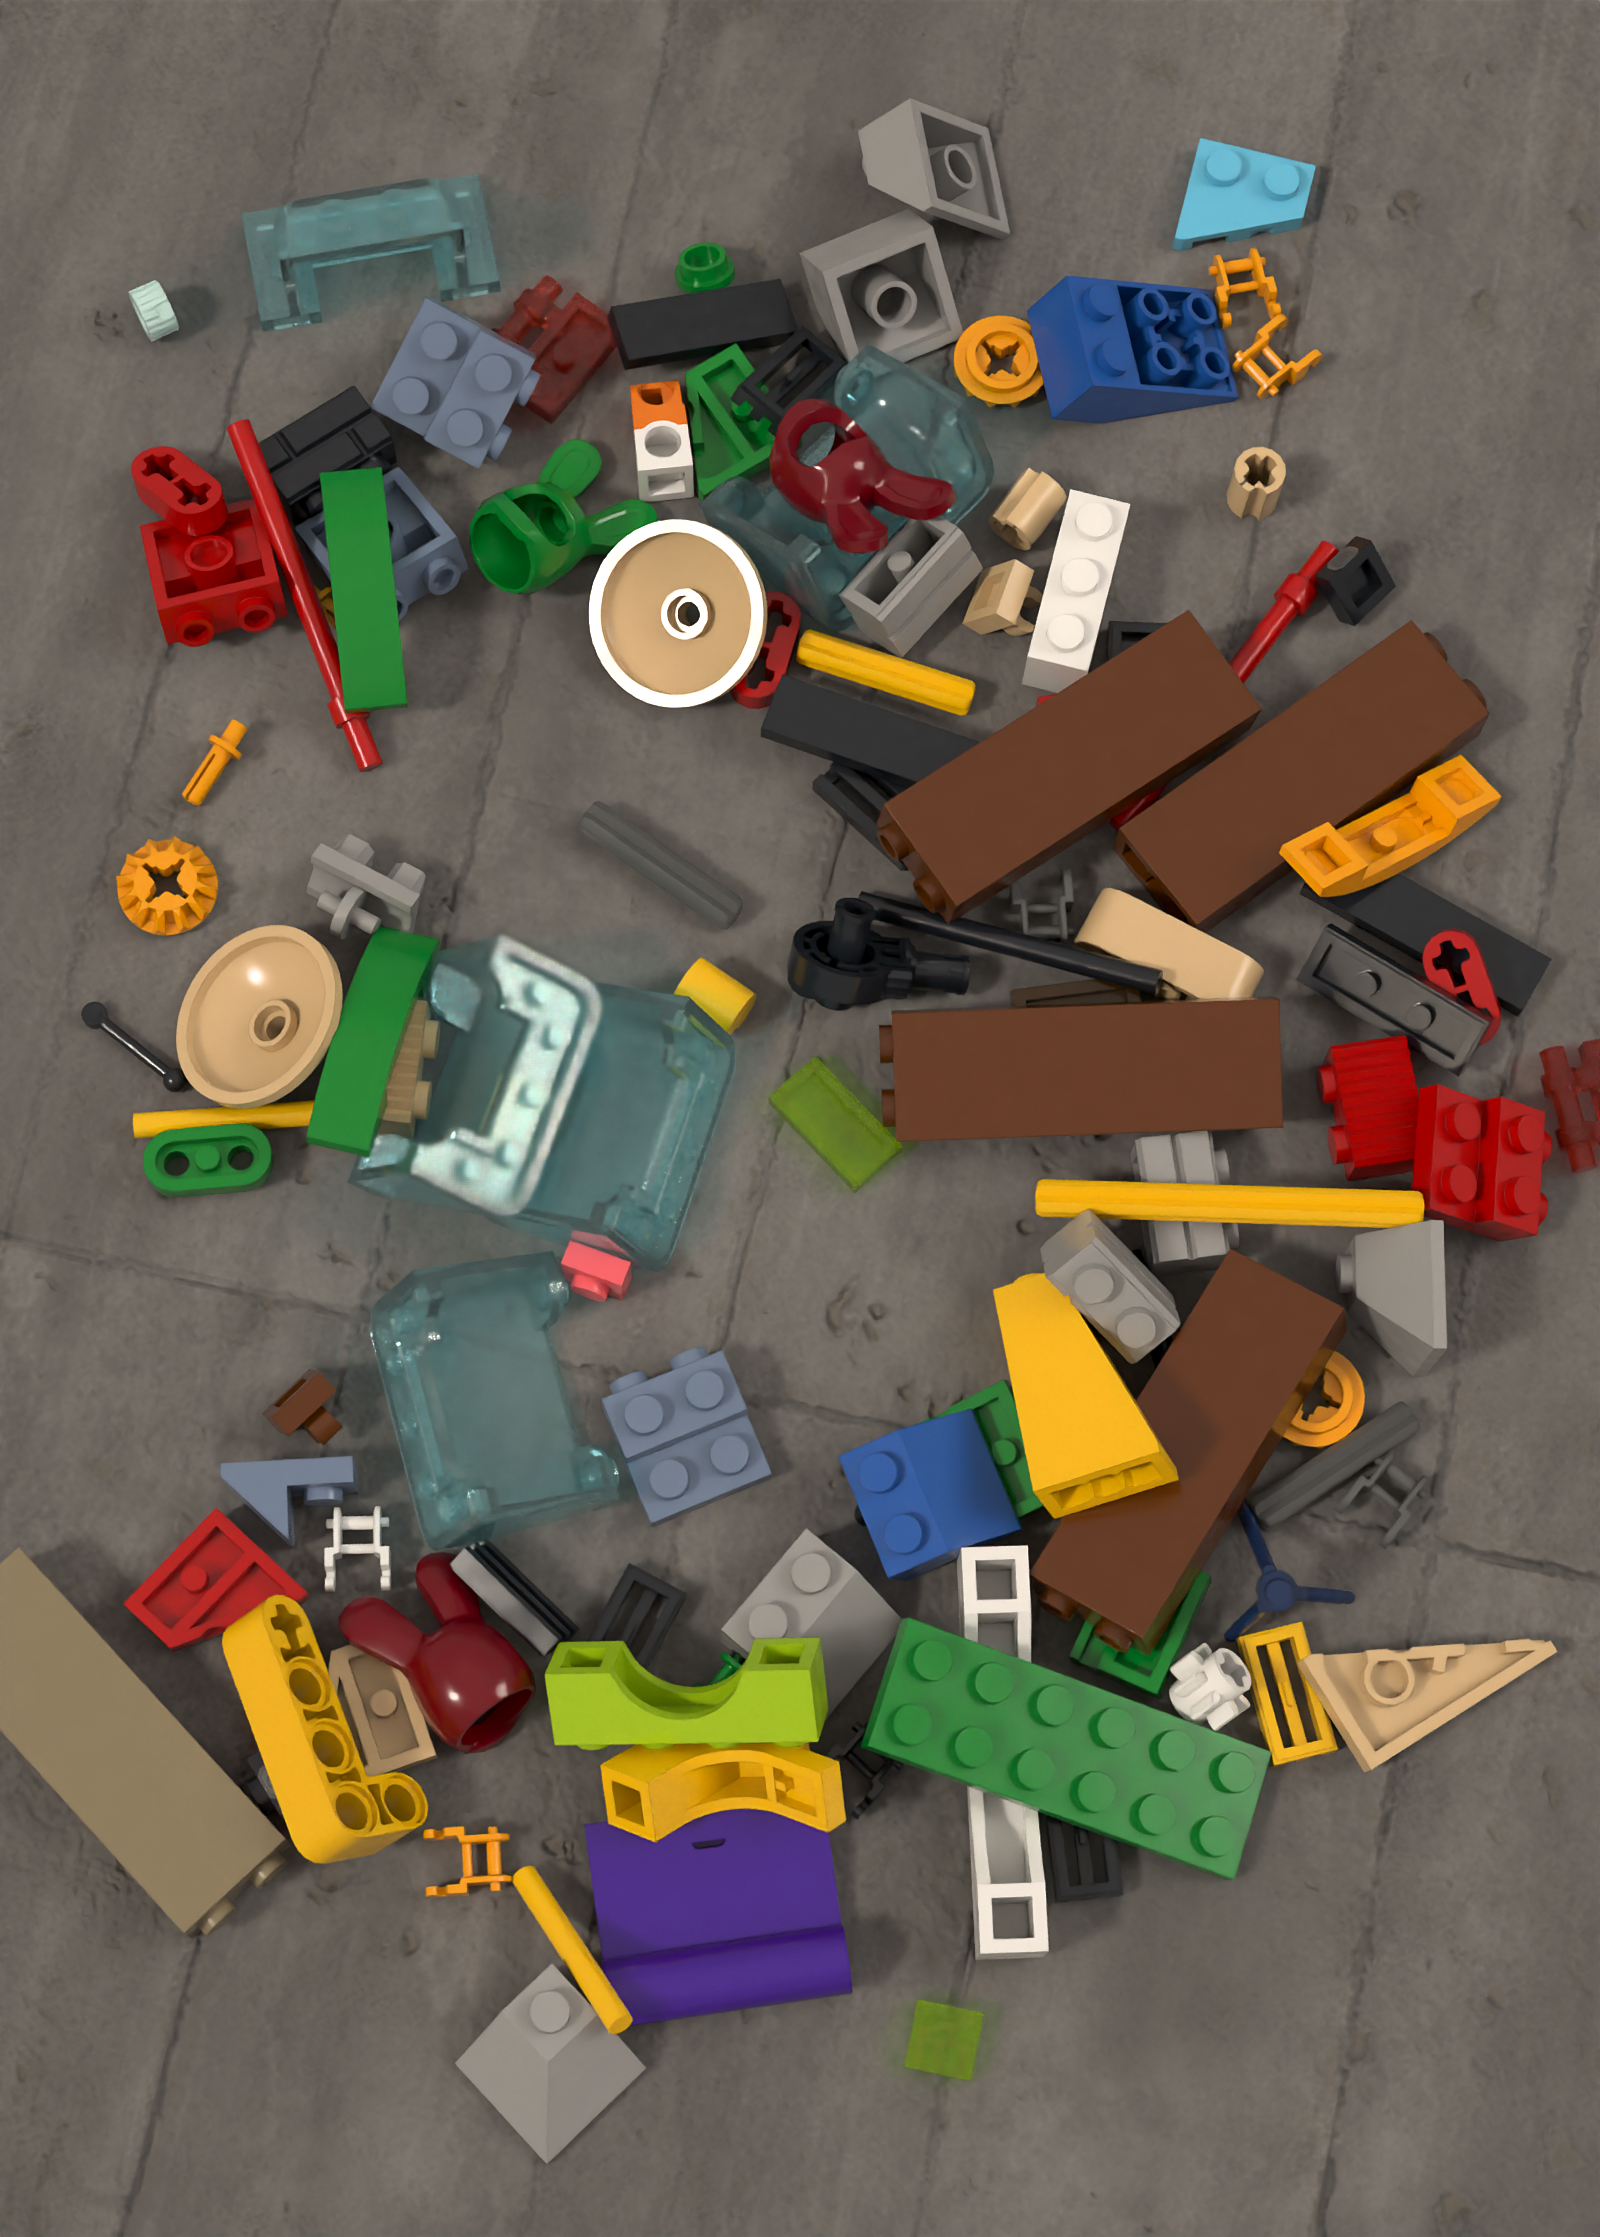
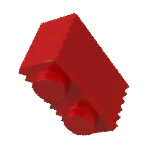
M1402 1035L1330 1046L1323 1059L1324 1065L1316 1067V1084L1321 1103H1332L1336 1126L1328 1128V1145L1334 1165L1344 1163L1346 1179L1351 1182L1358 1179L1365 1180L1371 1177L1378 1178L1384 1175L1391 1176L1413 1172L1419 1097L1410 1060L1407 1037Z

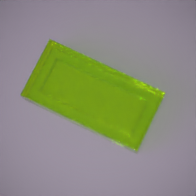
M816 1056L769 1096L768 1103L854 1193L902 1150V1145L896 1142V1139Z

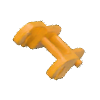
M1255 247L1250 248L1248 258L1223 262L1219 254L1214 255L1213 266L1208 268L1209 275H1215L1217 282L1214 300L1222 329L1231 328L1232 325L1230 312L1227 313L1230 294L1256 290L1258 297H1264L1271 320L1281 314L1280 304L1276 303L1277 288L1274 277H1265L1262 266L1266 265L1265 257L1259 256L1258 250ZM1251 270L1253 281L1234 285L1229 284L1228 274Z
M1282 313L1257 331L1254 344L1244 353L1239 350L1234 355L1237 360L1233 363L1231 369L1235 373L1244 369L1260 386L1257 392L1259 399H1263L1269 394L1274 397L1279 392L1278 387L1286 380L1293 386L1306 375L1310 365L1315 367L1323 357V354L1318 349H1315L1299 362L1290 361L1288 364H1285L1271 350L1268 344L1274 336L1275 330L1281 331L1288 323V318ZM1261 354H1264L1279 370L1271 377L1254 362Z
M464 1826L446 1827L443 1830L426 1829L422 1831L423 1840L459 1839L462 1846L463 1877H461L459 1884L446 1885L445 1887H426L425 1897L469 1895V1886L490 1885L491 1892L501 1891L500 1884L512 1882V1876L502 1874L501 1843L510 1840V1834L498 1833L497 1826L488 1827V1834L466 1835ZM486 1844L488 1875L473 1876L472 1845Z

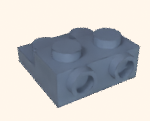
M426 296L370 407L424 436L425 441L479 469L485 456L494 461L498 459L512 431V428L503 424L513 402L524 407L541 374L531 369L536 354Z
M398 466L383 475L398 620L400 621L405 616L408 605L431 592L435 595H442L451 591L458 584L461 574L467 571L469 567L455 533ZM324 511L294 529L301 545L331 583Z
M704 1346L687 1350L669 1361L672 1371L648 1380L645 1371L630 1373L612 1382L609 1385L612 1395L601 1399L603 1412L651 1528L772 1479V1472L747 1416V1407L723 1350L708 1355Z

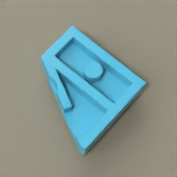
M1200 138L1172 249L1178 251L1192 249L1193 242L1224 236L1227 242L1249 239L1259 232L1275 234L1300 229L1316 165Z

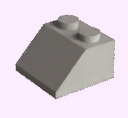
M910 209L799 253L816 309L840 357L849 364L847 370L855 382L957 341L963 333L933 226Z
M806 1528L721 1629V1642L735 1654H740L745 1662L754 1638L820 1637L829 1706L826 1721L896 1637L901 1618L853 1566Z

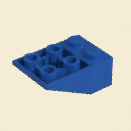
M1066 275L1027 310L1052 420L1106 423L1234 402L1239 398L1213 292L1210 289Z

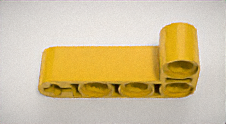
M274 1595L229 1625L222 1638L224 1655L286 1825L297 1850L306 1859L319 1864L364 1857L382 1851L421 1826L427 1818L428 1804L422 1788L412 1777L398 1772L367 1777L309 1619L304 1610L289 1597Z

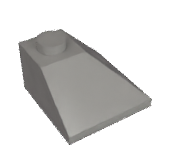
M909 98L858 131L863 155L862 166L869 185L923 212L990 236L1003 239L1010 235L988 128Z
M1429 1220L1357 1234L1345 1250L1346 1255H1337L1335 1267L1337 1293H1346L1347 1313L1412 1376L1425 1377L1447 1350L1443 1220Z
M553 1964L549 1965L500 2012L455 2063L546 2164L550 2163L646 2070V2067L617 2034L609 2033L594 2008Z

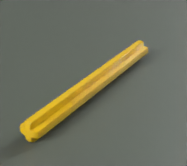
M1041 1179L1037 1182L1035 1194V1210L1037 1215L1041 1217L1075 1218L1081 1212L1090 1209L1099 1219L1375 1228H1393L1423 1222L1424 1198L1423 1194L1419 1191Z

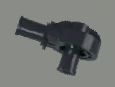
M839 899L835 904L834 910L836 911L833 921L808 923L800 927L793 936L787 962V980L791 989L799 996L815 999L818 1004L831 1010L845 1011L852 1008L853 1005L875 1003L884 997L896 1000L906 999L911 989L965 995L969 986L971 963L968 960V955L916 951L909 938L882 937L870 930L871 923L875 918V908L870 903L861 899Z

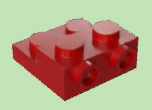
M254 499L227 505L228 517L225 523L218 530L207 535H186L178 531L166 520L139 526L155 603L167 645L181 642L189 647H198L207 644L215 633L240 627L248 632H261L271 627L275 619L289 616L271 542Z
M1439 1084L1419 1088L1412 1191H1419L1423 1194L1424 1217L1433 1220H1443L1445 1224L1498 1242L1537 1236L1538 1226L1545 1220L1548 1213V1200L1540 1192L1542 1164L1547 1161L1552 1150V1139L1544 1131L1545 1112L1502 1096L1480 1100Z

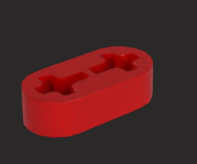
M158 446L141 452L133 460L131 474L139 498L178 531L191 536L207 535L218 530L225 523L228 517V509L221 485L214 477L181 451L173 447Z
M765 592L767 620L771 612H779L782 614V624L785 625L776 628L772 643L763 641L758 655L759 658L766 659L765 679L768 681H761L757 689H750L746 687L747 678L745 676L730 690L731 696L736 702L746 708L761 709L770 706L782 674L787 676L800 634L801 613L798 604L790 596L782 592ZM754 663V665L752 666V668L749 670V672L747 673V675H750V674L753 672L754 667H755V663Z
M1456 928L1444 929L1435 934L1425 946L1422 956L1424 971L1428 981L1461 999L1459 993L1469 990L1476 1009L1487 1007L1490 1017L1494 1021L1479 1046L1490 1041L1497 1033L1502 1019L1501 1007L1480 946L1475 938L1464 930ZM1451 940L1456 949L1467 948L1470 957L1461 963V970L1465 979L1463 983L1456 985L1448 966L1438 968L1435 964L1434 958L1443 952L1442 942Z

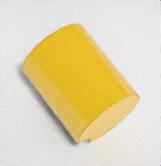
M701 957L682 978L674 992L672 1002L725 1038H729L749 1014L756 1001L757 994Z

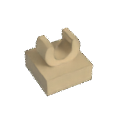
M1016 559L983 569L963 624L981 635L1003 629L1011 636H1022L1032 633L1035 626L1021 617L1020 610L1022 606L1032 608L1041 605L1042 593L1038 589L1029 586L1034 570Z

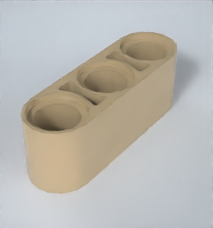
M1104 888L1100 892L1073 942V946L1076 948L1163 970L1161 985L1157 995H1155L1163 1000L1252 997L1264 975L1263 968L1250 956L1125 892L1113 888Z

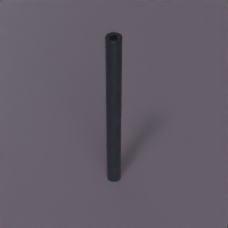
M861 891L858 899L870 903L875 908L874 920L1154 995H1157L1161 985L1163 970L963 917L948 925L939 911L931 913L925 907Z

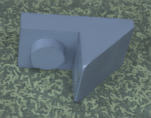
M353 1456L220 1463V1476L227 1488L291 1548L295 1546L293 1498L303 1497L304 1505L334 1506L343 1503V1495L359 1494L358 1468Z

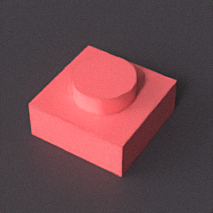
M569 1241L561 1261L562 1277L571 1282L569 1288L585 1298L598 1302H605L608 1295L623 1301L632 1278L631 1262L575 1241Z

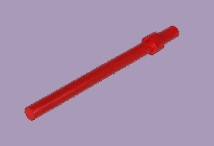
M249 419L232 423L226 428L330 694L332 701L327 706L336 729L343 728L359 772L375 769L382 765L383 762L366 721L371 716L370 711L345 713L338 646Z
M1321 541L1298 573H1290L1274 593L1276 602L1229 662V665L1243 684L1294 617L1303 616L1318 597L1316 588L1319 584L1314 575L1340 552L1333 544ZM1168 783L1109 821L1110 825L1118 832L1120 827L1150 807Z

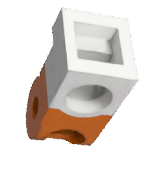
M679 380L630 385L639 500L655 502L694 497L693 461L685 403L682 404Z

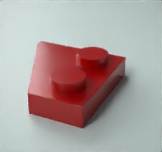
M215 1508L123 1604L171 1651L176 1652L223 1634L229 1625L269 1597L283 1595L294 1600L298 1605H302L310 1596L219 1509Z

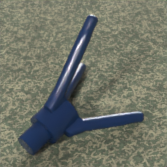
M1246 1498L1244 1499L1237 1513L1262 1574L1256 1582V1595L1258 1599L1225 1631L1224 1638L1226 1641L1234 1642L1269 1610L1276 1612L1285 1611L1295 1601L1331 1604H1351L1354 1602L1355 1595L1351 1591L1300 1586L1296 1584L1295 1580L1287 1572L1277 1569Z

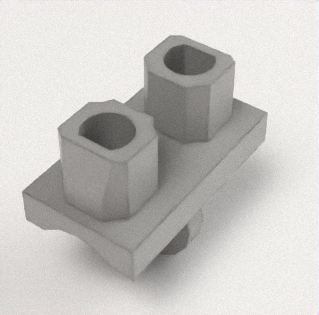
M348 834L333 848L320 843L312 854L311 863H313V871L306 893L319 899L317 907L334 915L330 926V934L342 940L346 939L355 927L371 935L374 934L379 926L413 933L418 905L424 889L426 877L424 872L403 862L396 863L386 877L371 869L375 852L369 843Z

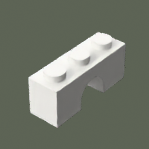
M1070 489L1027 656L1022 681L1023 685L1059 693L1088 674L1130 508L1129 503Z

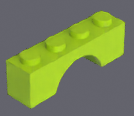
M820 1637L754 1638L747 1659L733 1675L721 1682L703 1687L679 1686L655 1677L636 1661L624 1641L559 1642L544 1674L554 1745H577L584 1750H599L610 1745L642 1744L649 1749H665L675 1744L706 1743L714 1748H731L741 1743H774L780 1747H797L807 1742L819 1741L829 1709Z

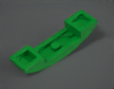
M382 467L320 473L345 713L407 708Z
M379 926L374 932L349 987L341 1010L337 1030L331 1040L310 1118L307 1143L370 1158L388 1104L387 1089L417 999L424 996L440 948V939Z

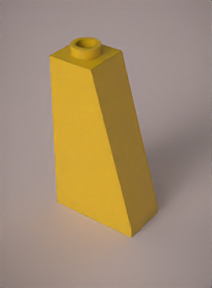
M1045 1273L1026 1274L1017 1278L1012 1284L993 1289L1033 1492L1052 1517L1057 1519L1179 1480L1174 1463L1087 1320L1070 1303L1069 1295L1064 1296L1046 1278Z

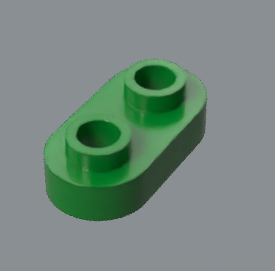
M242 1123L167 1130L156 1135L148 1143L143 1154V1169L150 1184L159 1193L173 1198L251 1191L266 1182L274 1166V1154L267 1137L258 1128ZM247 1152L254 1157L251 1166L245 1170H236L231 1167V1160L238 1153ZM184 1158L189 1161V1167L184 1174L173 1176L167 1173V1166L173 1159Z

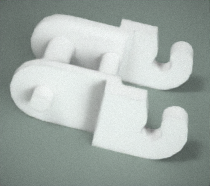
M375 1506L373 1516H342L340 1507H334L333 1519H326V1528H333V1548H324L326 1592H335L336 1560L341 1559L342 1554L374 1553L376 1557L380 1558L382 1570L381 1590H391V1550L389 1546H382V1527H389V1517H382L381 1506ZM373 1529V1544H342V1530Z

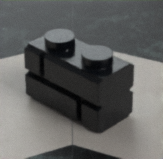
M354 385L259 442L286 515L294 525L307 517L310 519L323 511L320 473L382 467V475H385L392 470L391 465L397 462L394 441L377 415H374L371 407Z

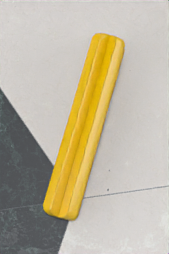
M812 629L805 630L796 652V661L801 665L960 716L967 714L975 695V683L971 680Z

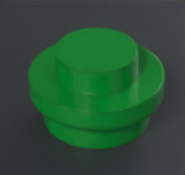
M704 242L687 247L680 253L678 257L679 264L675 268L676 284L687 293L725 288L735 278L733 260L726 255V251L722 246L715 243Z

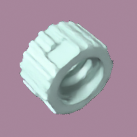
M154 280L128 292L140 323L151 342L179 329L176 316L159 282Z

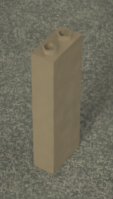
M19 1547L0 1563V1731L185 1935L191 1939L200 1931L207 1937L212 1935L235 1914L237 1908L232 1901L251 1883L259 1890L280 1873L288 1863L282 1854L292 1845Z

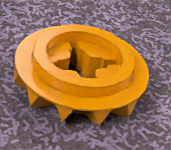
M991 316L973 323L962 333L954 351L955 378H958L964 386L967 397L974 395L985 401L989 409L996 404H1010L1015 409L1021 401L1030 396H1037L1044 382L1030 324L1015 317ZM1016 351V355L1012 360V374L1002 369L996 374L991 373L987 376L991 365L989 355L993 354L996 358L1002 359L1007 354L1011 356Z
M173 836L170 840L161 841L148 839L144 847L137 850L134 854H127L121 873L116 876L119 903L127 918L140 929L156 935H177L198 926L213 909L218 895V878L214 865L199 845L193 846L181 841L176 836ZM180 870L176 880L186 899L178 894L173 895L167 891L161 894L160 897L153 899L157 888L149 872L151 871L155 875L159 873L164 877H168L174 871L178 872Z
M1334 1351L1321 1372L1323 1376L1319 1384L1322 1386L1320 1396L1329 1401L1331 1406L1328 1408L1318 1406L1312 1414H1309L1305 1421L1301 1419L1303 1404L1301 1405L1283 1435L1293 1446L1302 1445L1322 1449L1334 1444L1349 1435L1362 1416L1365 1403L1362 1380L1351 1362L1336 1351Z

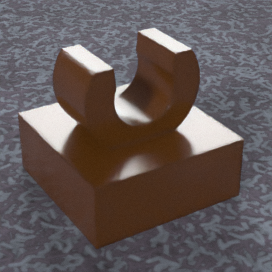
M311 1369L305 1372L262 1413L279 1433L290 1436L301 1425L318 1444L321 1443L323 1446L343 1428L322 1406L337 1390L319 1371Z

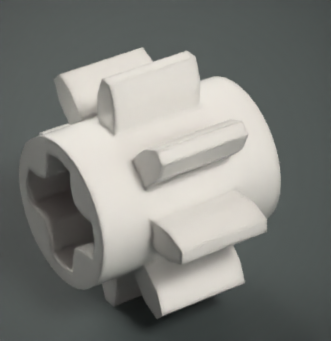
M1203 1643L1170 1667V1671L1178 1678V1680L1170 1685V1699L1177 1712L1185 1720L1197 1725H1201L1208 1720L1212 1729L1217 1731L1250 1707L1249 1701L1242 1694L1250 1689L1251 1677L1243 1661L1232 1651L1220 1648L1212 1653L1207 1643Z

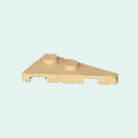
M1530 1639L1477 1645L1449 1644L1412 1647L1405 1650L1378 1649L1366 1650L1362 1653L1310 1654L1296 1662L1365 1773L1379 1766L1558 1651L1551 1640L1545 1642L1544 1640L1532 1641Z

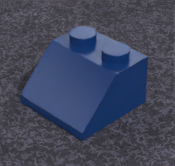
M967 1409L896 1430L838 1456L889 1579L910 1580L958 1559L961 1548L985 1547L1023 1530L973 1409Z

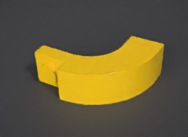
M809 1742L790 1748L780 1747L774 1743H741L731 1748H714L706 1743L675 1744L665 1749H649L642 1744H637L600 1765L608 1824L653 1842L661 1840L696 1818L733 1809H758L773 1812L827 1833L846 1821L839 1761L810 1751Z

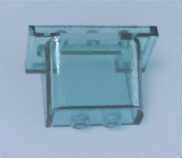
M478 174L443 180L422 178L294 200L283 207L241 214L263 332L323 322L313 268L431 248L441 302L501 292Z

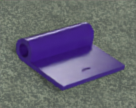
M733 1809L704 1815L686 1823L657 1842L608 1824V1821L584 1824L603 1973L633 2017L630 2026L852 1994L851 1971L844 1928L841 1923L829 1833L785 1816L758 1809Z

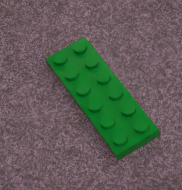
M909 1617L901 1619L861 1744V1748L1224 1880L1235 1879L1271 1756V1752Z

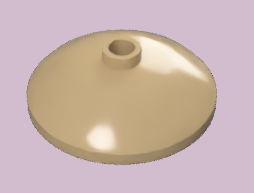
M664 520L651 523L627 535L611 550L603 561L596 575L590 595V632L597 655L610 676L630 694L645 702L664 707H692L705 704L733 689L747 675L760 653L767 627V600L763 582L755 564L746 551L721 530L708 524L689 520ZM692 603H695L700 610V618L692 626L686 619V611Z
M270 925L252 929L233 938L206 961L187 990L179 1012L176 1030V1049L181 1069L187 1080L199 1093L222 1106L239 1109L254 1108L269 1104L287 1095L315 1070L330 1047L342 1010L343 992L341 977L337 964L327 948L300 929L285 925Z

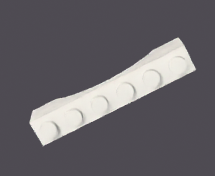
M1028 1545L961 1548L957 1559L960 1637L1031 1663V1598ZM967 1786L975 1960L1041 1958L1049 1951L1046 1889L1038 1812Z

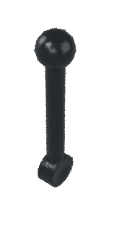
M90 1002L83 1007L81 1016L87 1027L104 1030L161 1076L164 1087L168 1091L176 1093L186 1088L188 1080L183 1071L179 1068L168 1067L108 1018V1012L103 1004Z

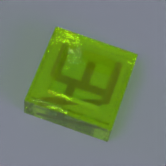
M918 1999L904 2068L970 2082L984 2013Z

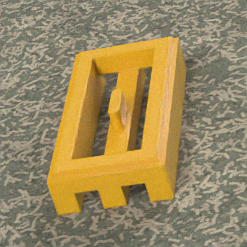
M1302 1622L1241 1636L1236 1640L1241 1660L1247 1667L1251 1677L1250 1692L1266 1750L1271 1752L1269 1759L1271 1768L1293 1761L1306 1760L1321 1754L1334 1753L1338 1750L1329 1715L1297 1665L1318 1740L1307 1743L1279 1643L1280 1641L1290 1639L1296 1662L1310 1655L1311 1651ZM1265 1646L1292 1747L1285 1749L1283 1747L1256 1647Z

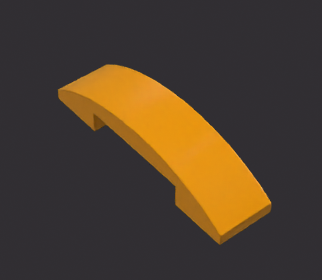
M1460 754L1417 776L1409 793L1337 830L1329 822H1326L1283 844L1279 854L1320 897H1334L1353 893L1380 883L1433 854L1492 810L1499 803L1502 796Z

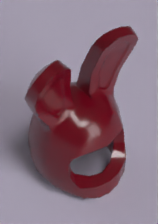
M806 399L797 402L786 412L778 426L769 456L770 476L773 485L780 496L798 513L812 521L827 524L830 535L839 550L854 554H868L883 549L888 545V529L870 513L875 506L910 519L929 520L945 513L956 500V492L949 482L914 475L894 468L887 462L875 441L844 411L826 399ZM822 422L834 424L835 437L827 457L812 467L802 463L796 452L802 434L812 424Z
M447 1552L430 1553L417 1563L415 1582L441 1626L440 1628L425 1634L400 1612L377 1597H362L345 1606L339 1616L338 1628L352 1646L403 1673L409 1682L422 1715L442 1742L465 1754L485 1752L496 1747L508 1736L533 1699L536 1691L534 1673L509 1641L495 1628L486 1624L481 1617L477 1593L451 1569L452 1566L450 1564L457 1555ZM498 1703L496 1709L483 1722L472 1725L485 1712Z

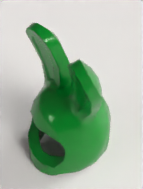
M571 439L555 450L542 469L536 483L509 488L482 501L470 523L469 544L476 564L489 582L504 592L532 595L561 579L583 557L595 554H609L627 535L643 526L658 522L657 514L648 503L639 499H629L586 517L577 499L594 483L601 470L602 460L595 446L585 440Z

